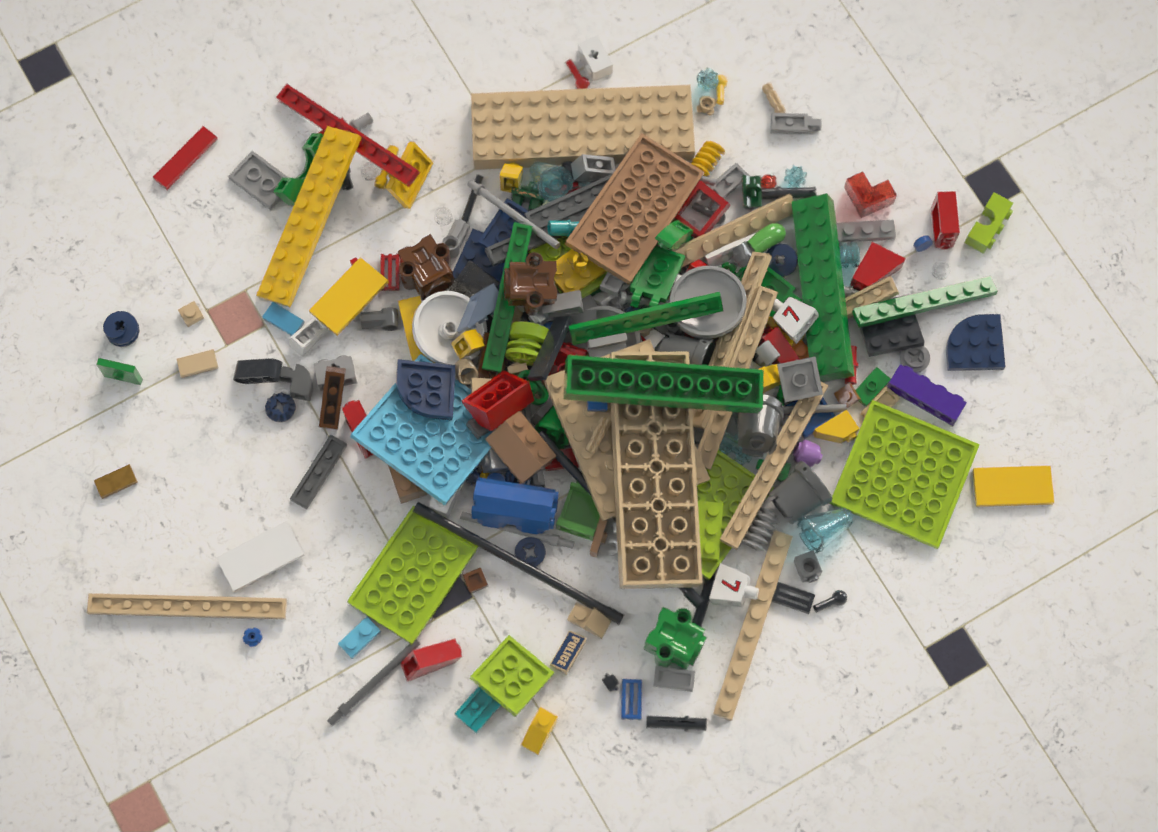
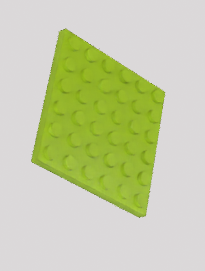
M872 400L832 495L833 500L829 504L938 549L980 444Z

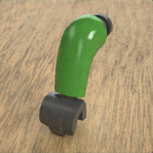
M778 223L769 224L751 237L747 243L744 241L734 247L732 258L735 263H738L741 268L745 267L749 263L752 252L763 253L770 247L781 243L786 237L785 228Z

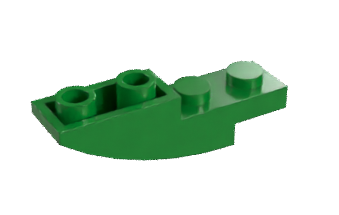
M677 220L666 226L655 239L659 241L658 245L665 250L679 249L681 244L693 239L691 235L694 230Z

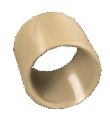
M463 358L455 363V374L460 383L470 385L471 378H478V371L470 359ZM472 368L468 374L460 375L464 369Z

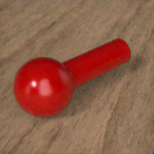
M572 59L567 60L565 64L576 80V88L588 89L590 85L589 80L580 74Z

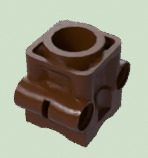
M431 234L423 237L416 245L404 247L397 251L400 258L399 271L402 285L407 290L415 289L421 300H425L434 293L447 291L454 284L449 247L444 243L437 244Z
M534 252L527 256L525 262H510L508 268L504 269V300H508V306H524V311L528 315L534 316L540 312L542 306L555 304L557 301V288L554 284V276L557 271V261H543V257L539 253ZM531 301H534V302H536L538 305H533V304H531L530 302H531Z

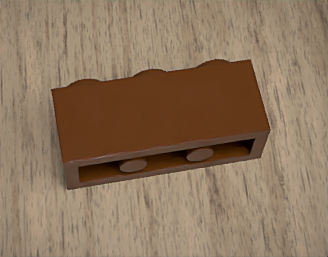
M326 367L319 427L338 430L345 368Z

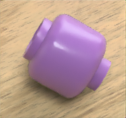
M809 440L797 442L792 452L796 463L803 461L810 468L815 464L818 465L823 456L820 446Z

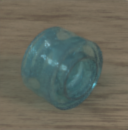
M852 241L849 246L846 242H841L839 249L842 268H848L849 264L853 268L858 267L860 250L857 242Z

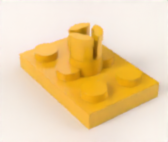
M411 141L408 142L401 159L416 168L420 174L410 187H407L388 174L390 179L385 187L407 209H410L434 163L415 142Z
M571 249L556 260L557 271L554 276V283L563 293L581 291L607 271L588 260L586 255L579 254Z

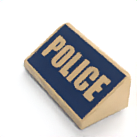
M569 631L551 661L550 666L567 675L585 645L587 638Z

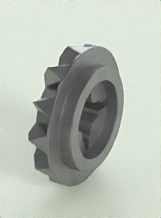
M925 346L901 350L900 364L909 366L914 372H921L930 363V353ZM919 353L918 361L915 360L911 363L912 357L910 355L915 356Z

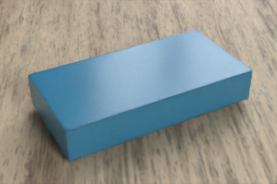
M274 302L271 303L262 316L265 321L291 336L301 329L305 323L303 319Z

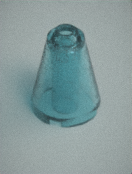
M540 161L531 165L529 170L530 176L543 199L551 202L566 195L569 190L571 191L573 179L571 173L566 168Z
M840 508L803 516L797 523V527H801L802 530L799 533L800 538L808 550H815L817 554L823 551L852 525L853 515L849 510Z

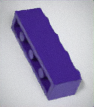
M900 364L887 385L896 395L951 426H954L967 403L960 395L948 392L944 386L934 384L928 377L918 375L912 368Z

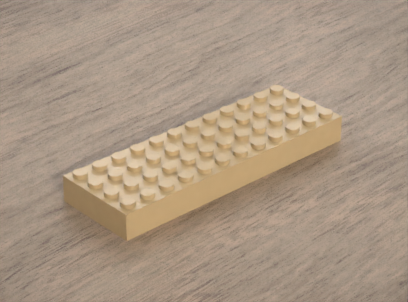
M691 85L471 93L474 170L502 169L505 163H516L523 166V168L561 166L566 161L574 162L582 154L613 157L614 164H620L641 133L686 161H692L695 157Z
M611 352L609 358L689 364V352ZM610 403L620 589L699 587L703 582L692 409Z

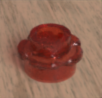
M770 174L762 176L761 188H775L777 185L776 176Z

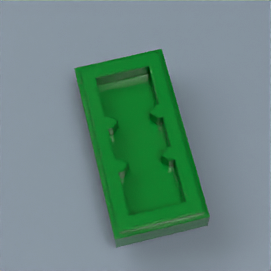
M876 367L856 389L860 397L859 402L866 407L889 383L891 378Z

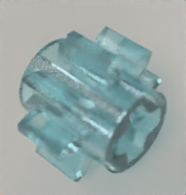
M706 68V71L701 70L697 75V86L709 92L710 88L715 89L719 83L718 73L710 68Z
M793 164L791 169L786 168L784 181H788V187L793 186L797 188L800 184L805 185L806 180L804 178H806L807 172H803L802 166L797 167Z

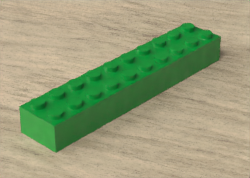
M825 193L792 201L802 300L804 304L815 308L819 314V317L806 332L809 358H816L821 382L853 377L855 375L834 200Z
M568 355L565 360L563 399L758 414L763 408L764 370Z

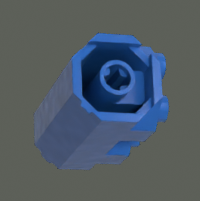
M478 477L473 496L474 505H472L471 519H477L478 523L484 527L499 529L509 524L515 525L523 533L542 534L546 530L554 529L559 491Z

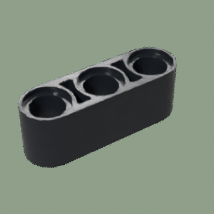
M273 358L239 360L236 364L233 380L241 384L279 382L283 363Z

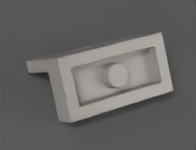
M580 290L557 294L555 304L542 306L545 318L548 320L555 317L584 313Z
M626 333L588 340L586 343L588 354L590 357H602L611 352L627 348Z

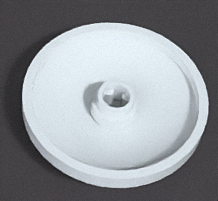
M453 291L434 293L418 306L413 316L412 332L414 340L420 351L435 363L455 365L460 360L451 343L465 332L464 330L458 333L457 329L470 298L461 293ZM486 321L481 324L478 322L475 324L477 326L475 329L482 337L483 333L487 332ZM480 350L465 358L473 360L480 353Z

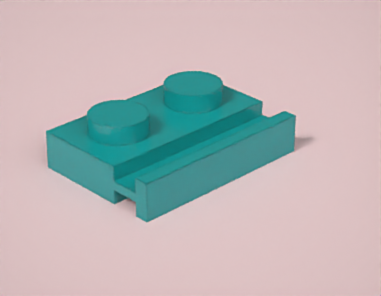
M478 686L454 714L477 734L501 705Z

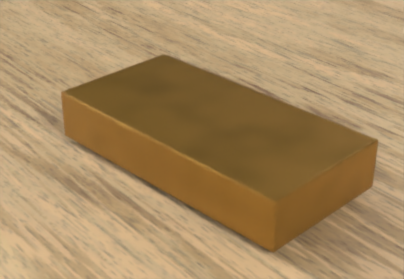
M130 464L95 479L94 483L103 499L138 483Z

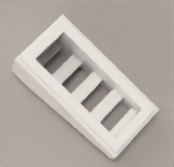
M314 317L289 338V345L303 356L329 329ZM316 325V326L319 327L321 330L318 331V330H317L315 327H313V326Z

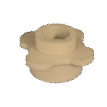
M709 96L700 97L697 111L713 115L714 106L717 105V101Z

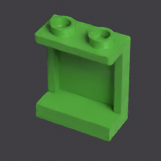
M577 481L576 483L571 482L561 515L556 523V529L593 541L600 519L599 512L593 498Z

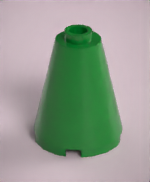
M553 405L536 424L534 429L538 434L544 431L559 449H564L570 443Z

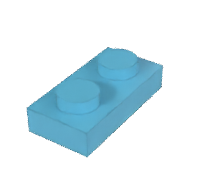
M366 617L338 645L353 659L381 630Z

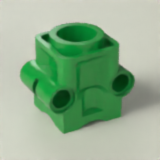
M662 607L658 615L656 627L646 638L643 649L655 655L657 666L669 667L671 663H674L687 670L689 665L693 666L707 639L704 636L706 629L691 622L692 614L688 609L679 608L676 612ZM678 619H684L686 622L681 623ZM664 653L667 654L669 657L662 658L660 654Z

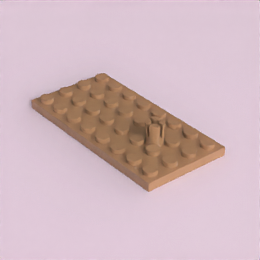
M641 133L568 237L565 245L579 254L586 255L588 260L630 285L658 243L655 237L673 221L696 184L702 178L704 172Z

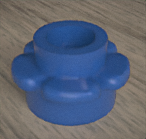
M255 627L253 629H246L243 642L250 647L257 646L262 641L261 631Z

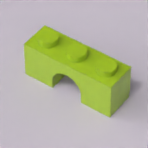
M994 192L982 212L984 216L990 219L991 224L983 225L976 221L964 243L983 254L987 248L991 249L996 241L993 237L995 234L999 235L1005 226L1002 224L1004 219L1009 220L1013 213V210H1011L1013 202Z

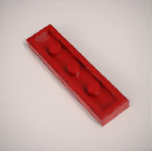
M202 126L153 176V179L168 190L218 139L217 136L205 126Z

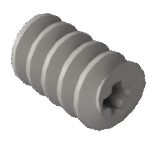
M761 507L760 511L762 513L756 515L758 520L753 521L754 527L750 526V533H746V540H742V542L754 550L764 551L761 544H768L765 537L772 538L769 530L776 531L773 523L779 525L780 522L776 519L777 515Z

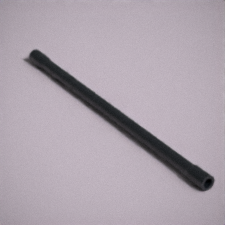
M541 431L539 435L555 453V459L591 496L582 472L556 446L555 442L544 431ZM692 587L678 588L695 608L704 601Z
M417 502L413 512L419 516L431 520L587 607L597 609L619 625L625 614L604 605L436 513L428 506Z

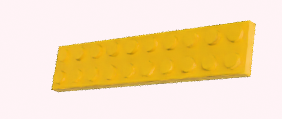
M327 126L256 294L259 298L291 307L360 143L361 137L358 134Z

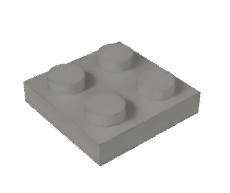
M815 357L777 364L784 402L823 395Z

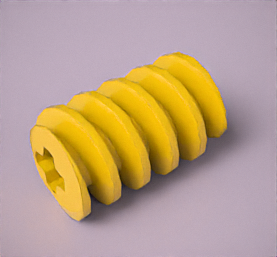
M705 141L703 147L700 148L695 158L691 161V164L704 172L703 176L709 177V171L712 172L714 170L713 166L718 164L717 160H721V155L725 154V150L713 141Z

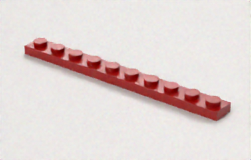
M286 83L276 96L278 101L323 131H326L327 126L358 134L361 140L356 153L407 187H410L420 174L416 168Z

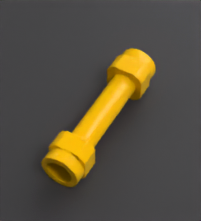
M389 145L387 150L398 156L399 148ZM381 170L380 175L376 176L374 186L384 189L388 182V173Z

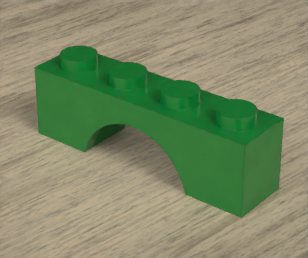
M312 133L302 147L306 157L303 172L296 178L282 177L273 191L288 206H294L323 138L322 133Z

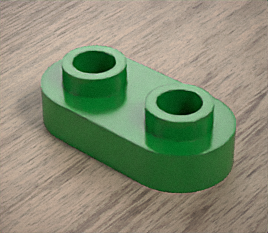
M530 370L521 371L518 377L526 379L530 383L534 397L532 404L537 406L544 404L549 397L548 390L541 381L529 380ZM535 394H538L540 396V399H537L535 397Z

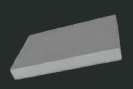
M253 150L228 176L229 180L270 211L281 200L273 191L282 177H287Z

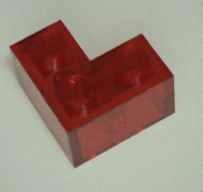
M863 171L847 178L844 189L860 218L894 204L897 196L889 180L871 186Z

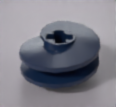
M779 243L767 250L766 253L772 257L768 265L769 268L781 277L791 275L795 271L798 264V256L791 246ZM779 256L785 257V259H783L785 261L784 264L777 263L779 261L777 259Z
M116 311L111 313L103 324V331L109 342L117 347L129 346L139 336V324L136 318L129 312Z

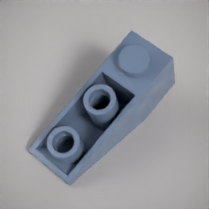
M494 283L470 297L457 329L458 333L464 330H473L477 327L475 325L477 322L481 324L489 319L487 315H494L499 293Z

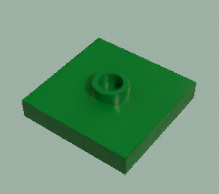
M98 358L96 365L104 377L138 385L142 384L143 379L135 366Z

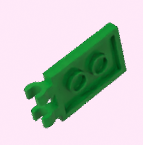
M655 246L631 284L630 292H633L630 306L638 308L642 296L651 298L649 307L658 306L660 302L666 303L685 261V255Z
M747 266L740 268L735 274L740 281ZM767 268L761 283L762 287L778 292L776 299L783 304L789 297L800 302L803 301L794 294L796 288L771 268ZM771 310L770 317H774L776 312Z

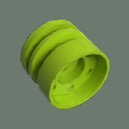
M521 321L512 323L509 333L511 341L507 344L508 349L506 350L505 357L514 363H526L527 366H533L549 329L531 322Z

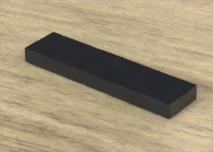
M570 316L554 318L528 375L530 381L547 379L568 333L569 325L573 322Z

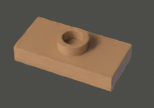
M601 517L590 548V556L596 558L601 543L605 544L608 535L605 532L608 520L602 522Z

